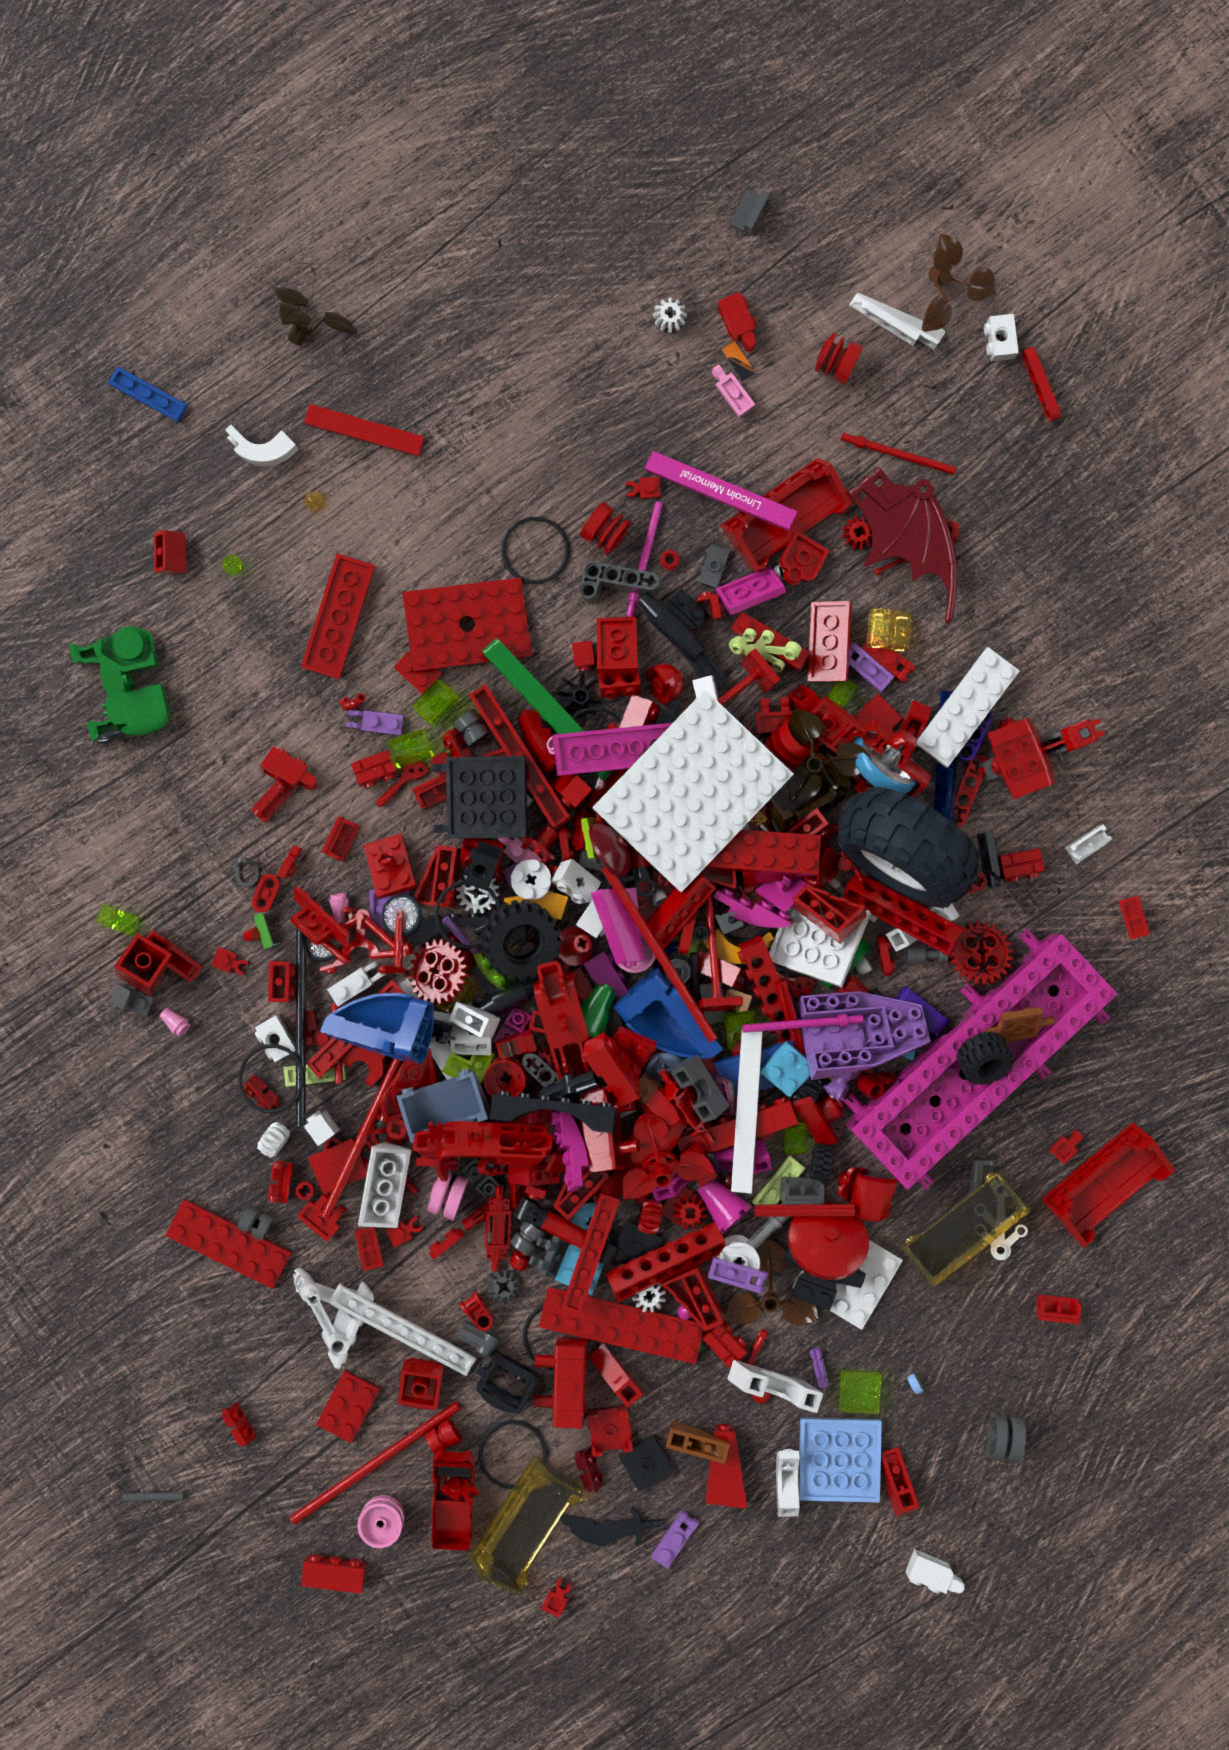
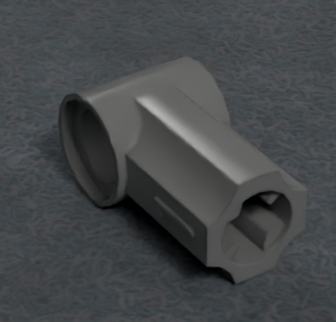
M467 1321L457 1337L476 1347L478 1352L487 1357H492L501 1340L497 1334L489 1330L480 1331L476 1326Z

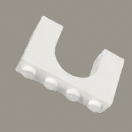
M733 1360L727 1378L746 1393L763 1397L764 1392H768L790 1401L798 1408L815 1413L818 1412L823 1396L821 1391L804 1380Z

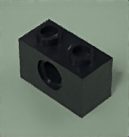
M481 841L478 842L477 848L472 847L469 856L472 863H467L463 874L467 876L465 884L488 891L502 848Z

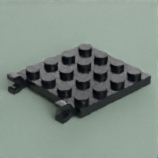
M526 756L446 758V764H432V772H446L447 824L433 825V833L447 832L448 839L528 837Z

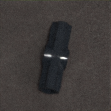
M593 1070L577 1076L565 1075L561 1078V1082L543 1088L540 1091V1095L552 1097L551 1101H559L560 1098L576 1101L581 1097V1094L599 1088L602 1082L601 1078L597 1077Z

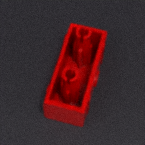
M599 1087L581 1094L578 1104H580V1100L592 1101V1105L600 1106V1102L612 1103V1107L617 1108L615 1134L592 1131L581 1121L589 1165L587 1173L625 1170L624 1154L640 1152V1143L638 1139L623 1142L619 1113L635 1111V1102L633 1101L619 1108L616 1104L618 1099L612 1091L608 1093L605 1087Z
M558 1337L554 1355H535V1367H548L554 1370L553 1396L534 1395V1408H552L553 1427L582 1429L584 1426L587 1409L588 1339Z

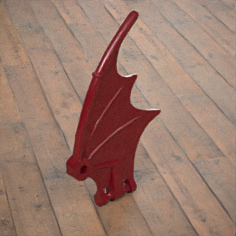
M877 467L871 476L867 475L858 483L856 488H851L847 491L850 498L863 512L872 531V548L863 566L867 567L891 557H901L906 559L911 567L912 581L927 573L936 574L942 579L947 590L948 601L945 623L950 624L953 620L956 601L958 561L956 560L952 537L944 513L936 497L933 495L934 486L927 479H921L912 486L894 484L888 479L884 471ZM878 479L883 482L879 487L875 484ZM920 488H926V493H922ZM862 492L867 495L863 500L858 496Z

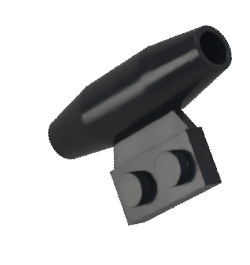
M682 588L669 599L667 605L648 592L637 602L638 607L649 622L685 654L696 659L705 649L693 630H697L710 615Z
M490 963L478 968L474 973L482 989L490 995L474 1007L485 1010L496 1017L507 1013L535 996L534 982L539 980L538 974H536L537 978L531 980L530 977H526V981H519L517 977H515V980H511L506 975H500L496 969H493Z
M789 1245L785 1252L784 1261L804 1271L798 1276L792 1292V1297L830 1311L837 1294L836 1284L861 1288L864 1283L866 1273L860 1269L851 1276L839 1280H825L815 1277L797 1264L790 1252Z

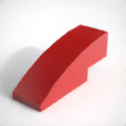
M523 710L518 718L524 741L538 764L546 773H551L556 766L555 755L551 754L547 748V742L551 738L550 728H542L540 714L536 710Z
M152 929L146 936L148 940L172 954L167 967L192 983L203 966L155 929Z

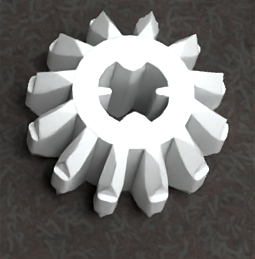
M671 297L668 298V303L662 299L660 302L661 306L656 305V312L653 313V318L657 319L655 325H661V331L668 328V333H672V328L679 331V325L684 326V319L687 318V313L683 312L685 306H679V300L672 303ZM668 313H672L673 317L668 318Z
M278 1122L271 1124L260 1138L257 1149L270 1158L276 1156L287 1142L290 1131Z
M661 1283L632 1296L633 1301H638L636 1307L639 1308L643 1305V1312L647 1311V1307H650L651 1312H654V1306L660 1309L661 1304L659 1302L666 1301V1298L661 1296L666 1294L665 1289H660L662 1287ZM647 1291H651V1294L654 1293L651 1299H647V1296L644 1297Z

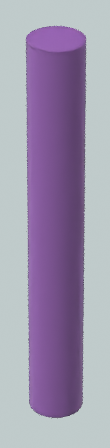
M448 916L442 920L462 944H473ZM478 948L468 949L480 963L485 961V955Z

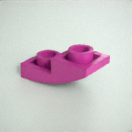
M517 1007L512 1009L492 1043L496 1045L495 1042L497 1040L522 1032L531 1016Z

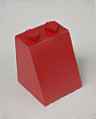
M136 933L115 964V974L120 979L151 997L164 976L172 954Z

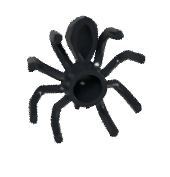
M585 670L581 672L578 688L565 677H562L561 680L569 685L574 692L555 690V693L558 695H572V697H562L556 701L563 709H567L572 703H575L567 711L568 714H571L577 706H579V710H582L583 706L586 708L590 707L588 702L594 704L605 703L607 701L606 698L603 700L590 699L589 697L593 696V694L589 695L592 690L587 691L598 681V676H595L584 688H582V681L586 674ZM588 711L589 713H591V714H593V715H599V714H600V712ZM580 714L578 716V718L576 719L577 722L581 720L583 714Z

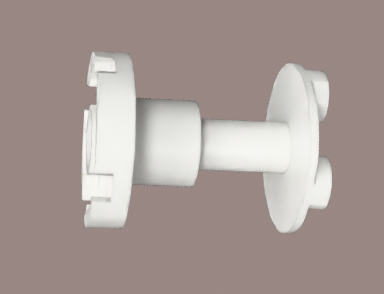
M730 1235L724 1238L726 1246L720 1255L716 1256L717 1258L754 1269L760 1268L759 1255L754 1247L746 1243L749 1240L742 1235Z

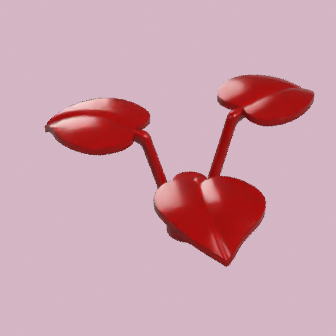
M643 1114L634 1124V1136L639 1140L640 1144L652 1142L657 1166L654 1168L653 1173L649 1172L648 1174L643 1168H634L626 1172L623 1177L624 1200L639 1198L651 1193L656 1186L660 1188L669 1186L671 1177H674L676 1169L677 1174L687 1181L697 1180L714 1174L712 1164L701 1152L690 1150L680 1155V1162H676L670 1171L668 1166L660 1163L655 1141L665 1138L668 1132L667 1124L658 1116Z

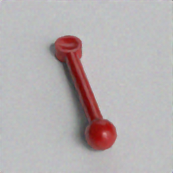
M900 558L882 568H875L874 574L878 576L882 571L903 561H908Z

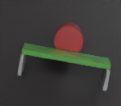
M270 911L254 916L257 928H251L243 933V939L246 942H251L261 937L264 949L281 944L280 942L273 944L264 914Z

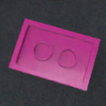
M769 566L762 571H757L716 588V593L729 614L733 615L769 599L776 598L786 593V590L781 580Z

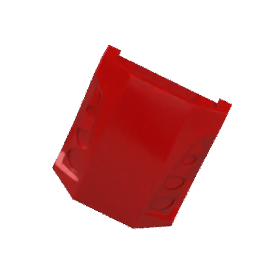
M857 1173L849 1203L855 1206L854 1216L858 1219L875 1222L888 1218L891 1202L897 1187V1179L893 1178L891 1180Z

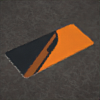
M735 341L722 349L742 381L755 373Z

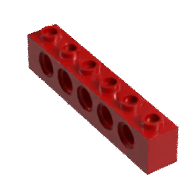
M856 873L848 882L842 896L843 898L858 905H865L866 910L870 911L872 915L947 956L951 954L964 931V928L862 873V882L859 881Z
M759 935L739 944L740 951L737 952L741 963H746L748 969L745 970L748 980H753L755 987L752 989L756 998H761L763 1005L760 1008L764 1017L768 1016L770 1022L786 1021L784 1012L780 1018H775V1014L778 1011H783L776 984L781 982L764 940ZM754 958H761L759 964L752 965ZM764 975H767L768 980L764 983H760V978ZM769 994H776L773 1000H767ZM784 1030L771 1031L772 1034L776 1033L778 1038L775 1041L776 1044L790 1041V1033L782 1035Z
M714 1222L704 1225L693 1233H687L676 1241H670L659 1249L651 1250L644 1256L632 1259L627 1264L615 1267L605 1274L617 1301L621 1302L708 1261L713 1256L720 1255L726 1246V1242Z

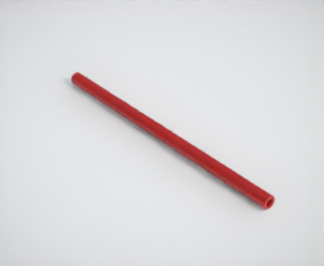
M606 866L603 867L601 870L709 1043L718 1038L622 882Z
M393 1058L321 1216L328 1219L331 1218L381 1110L379 1101L403 1061Z
M455 1401L289 1516L291 1522L296 1525L423 1437L427 1432L461 1410L459 1403Z

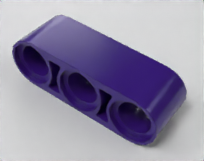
M991 710L986 715V720L982 721L975 730L978 733V738L974 740L970 737L963 746L970 751L969 757H963L960 750L956 756L958 761L967 762L975 757L992 721L993 713Z
M906 986L895 997L897 1000L922 1005L927 1029L937 1038L950 1023L947 1018Z

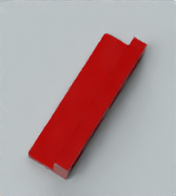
M700 873L682 892L675 888L646 922L663 950L716 889Z

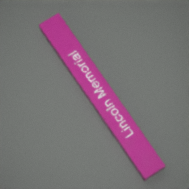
M655 451L652 452L645 466V471L787 531H790L798 514L797 511Z

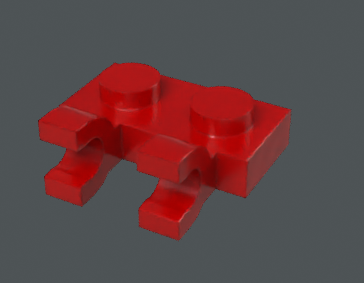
M789 697L779 698L781 712H769V698L760 699L761 713H755L756 733L775 732L791 717L793 711H789Z
M328 1193L322 1195L316 1203L310 1200L297 1215L300 1220L326 1242L341 1227L337 1221L347 1210L340 1205L330 1219L321 1216L322 1208L330 1196Z

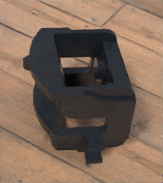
M495 1349L487 1366L479 1363L475 1373L480 1375L476 1391L494 1408L520 1414L539 1380L540 1373ZM495 1364L498 1365L497 1368L505 1373L510 1371L515 1374V1378L519 1381L529 1382L520 1399L487 1381Z

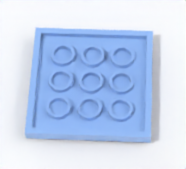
M800 1417L799 1500L880 1502L881 1419Z

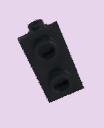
M448 1022L434 1024L431 1042L447 1044L449 1040H456L455 1037L450 1036V1032L453 1030L452 1025Z

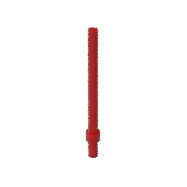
M842 433L840 439L841 441L854 444L855 447L860 449L864 447L952 475L956 472L957 467L866 440V437L860 435L856 437Z

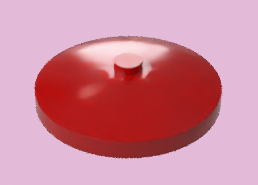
M824 1201V1204H837L834 1202ZM856 1216L794 1217L788 1231V1245L794 1260L806 1272L825 1280H839L851 1276L862 1266L869 1250V1237L863 1222Z

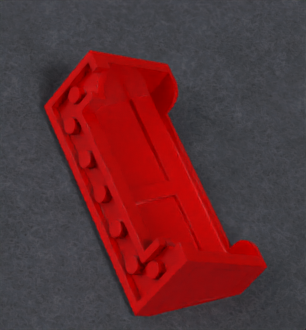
M816 458L762 496L798 512L790 531L742 511L720 525V527L747 566L754 572L764 570L768 566L769 557L785 547L796 530L803 534L830 514L838 513L840 515L847 512L854 503L832 464Z
M1132 1122L1041 1200L1072 1238L1084 1249L1095 1238L1094 1227L1151 1179L1165 1180L1176 1170L1155 1140Z

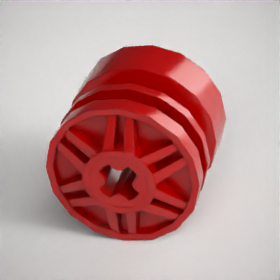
M832 332L820 350L815 371L819 373L822 366L825 365L827 368L824 376H827L833 369L835 370L833 380L846 385L864 346L851 341L847 348H844L845 337L842 336L839 343L836 344L834 341L837 333Z
M602 502L591 514L579 535L590 544L598 538L599 542L596 549L600 550L605 546L603 554L608 556L619 547L626 537L631 521L626 519L620 525L623 515L620 514L613 520L614 508Z
M789 718L766 739L765 747L792 771L802 764L806 758L811 756V743L808 741L806 744L801 745L795 740L789 729ZM817 738L813 739L814 752L819 748L820 741Z
M512 1056L501 1059L498 1057L485 1072L484 1088L490 1097L493 1094L498 1095L499 1091L511 1092V1096L519 1097V1093H523L528 1083L529 1073L524 1069L520 1058ZM506 1072L509 1076H512L509 1081L507 1078H503Z

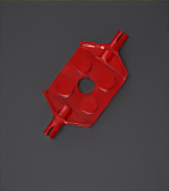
M667 1069L660 1071L659 1075L666 1085V1102L674 1099L676 1107L683 1112L687 1123L694 1128V1132L690 1134V1137L700 1135L704 1138L707 1145L713 1144L715 1139L709 1133L711 1120L702 1123L692 1107L698 1098L690 1086L681 1089L675 1078H672L667 1072Z

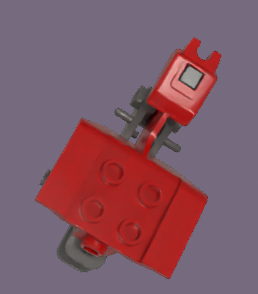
M1029 717L987 733L995 757L979 764V767H984L985 770L983 779L990 781L1003 776L1013 800L1054 784V769L1050 757L1057 754L1060 762L1063 763L1062 752L1066 751V754H1070L1079 748L1097 742L1098 738L1105 734L1104 730L1099 732L1095 730V725L1101 723L1100 719L1092 721L1091 719H1086L1071 726L1067 724L1057 728L1058 732L1053 734L1051 726L1048 725L1047 730L1050 736L1045 738L1041 737L1039 729ZM1054 738L1055 743L1045 746L1044 742L1047 741V744L1051 743L1050 740ZM1057 746L1058 749L1054 751L1052 747Z

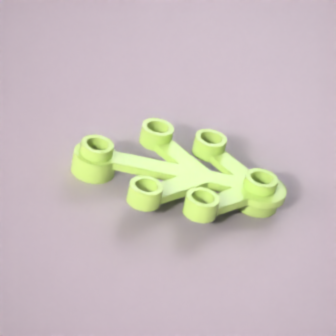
M747 628L742 637L736 636L729 642L731 651L738 655L744 654L747 656L756 648L765 660L772 663L771 668L775 672H782L785 663L771 654L784 655L787 659L794 660L798 658L802 650L801 646L793 641L788 642L785 647L765 645L770 644L774 639V634L769 630H764L755 644H748V642H753L757 635L751 628Z

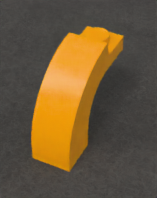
M716 929L718 958L729 963L745 964L741 963L738 957L739 947L730 944L720 930ZM770 932L762 937L767 948L772 945L771 941L774 939ZM707 937L702 942L705 945V947L709 950V943Z

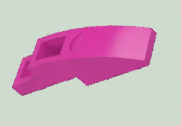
M720 887L713 896L715 899L730 906L728 912H736L732 917L749 924L782 928L790 927L794 919L790 918L791 915L788 912L784 913L781 910L774 909L773 904L770 902L758 900L755 906H753L749 899L745 897L739 898L734 895L735 892L726 887Z
M555 1110L552 1113V1124L555 1127L553 1142L556 1144L557 1151H564L563 1163L566 1166L564 1181L568 1191H577L583 1186L581 1171L589 1166L585 1144L571 1114Z

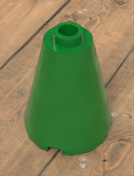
M605 983L603 986L598 985L580 1004L588 1034L592 1038L605 1032L616 996L613 993L614 988Z

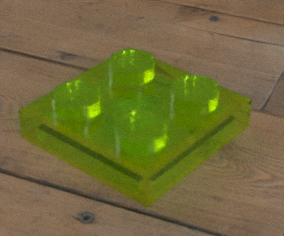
M840 1369L838 1411L879 1414L881 1372Z

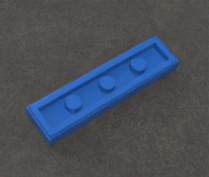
M118 366L108 382L115 389L179 423L188 407L182 401Z

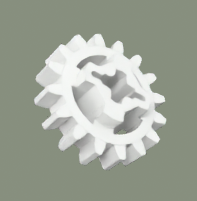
M493 878L490 884V888L494 891L496 896H500V893L496 892V889H498L500 886L494 885L496 878ZM464 884L456 888L457 891H460V895L456 897L462 898L463 901L460 905L466 904V911L473 908V913H477L478 909H480L481 913H484L485 907L491 910V903L496 904L494 898L486 890L479 888V891H482L484 894L477 896L476 892L471 891L477 889V887ZM466 895H469V897L472 899L471 902L468 900ZM489 897V900L481 905L482 899Z

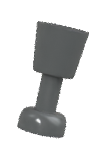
M919 946L905 947L906 965L924 963L926 959L938 958L940 963L948 962V956L938 950L925 951L924 947Z

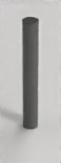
M184 1492L122 1494V1501L184 1500Z

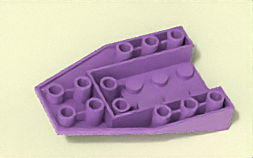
M857 991L801 996L796 1005L799 1020L830 1018L841 1014H847V1016L863 1015V1023L848 1024V1026L844 1027L832 1025L801 1028L811 1080L874 1068L931 1042L923 1008L920 1004Z

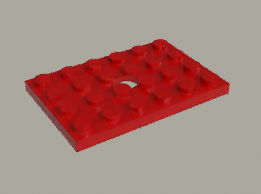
M521 577L402 592L413 672L489 663L490 661L481 651L495 638L500 640L516 659L532 657ZM464 617H470L475 622V627L470 632L463 631L459 626L460 620Z

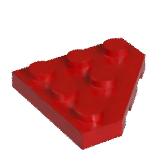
M430 1048L422 1064L404 1060L383 1094L379 1104L385 1123L403 1117L396 1097L402 1094L401 1090L410 1087L417 1090L437 1083Z

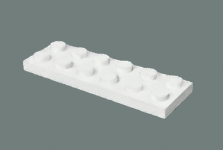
M987 647L917 739V746L947 768L1020 670Z

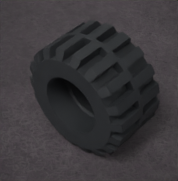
M992 1031L988 1033L982 1032L981 1034L974 1035L972 1038H968L965 1043H962L961 1048L957 1051L958 1055H956L966 1079L974 1085H985L998 1081L1006 1076L1007 1072L1012 1069V1065H1014V1056L1004 1037Z

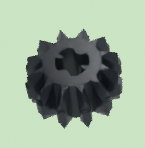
M809 1076L793 1093L792 1100L796 1101L812 1096L814 1101H816L822 1090L823 1082L820 1079L811 1080V1076Z

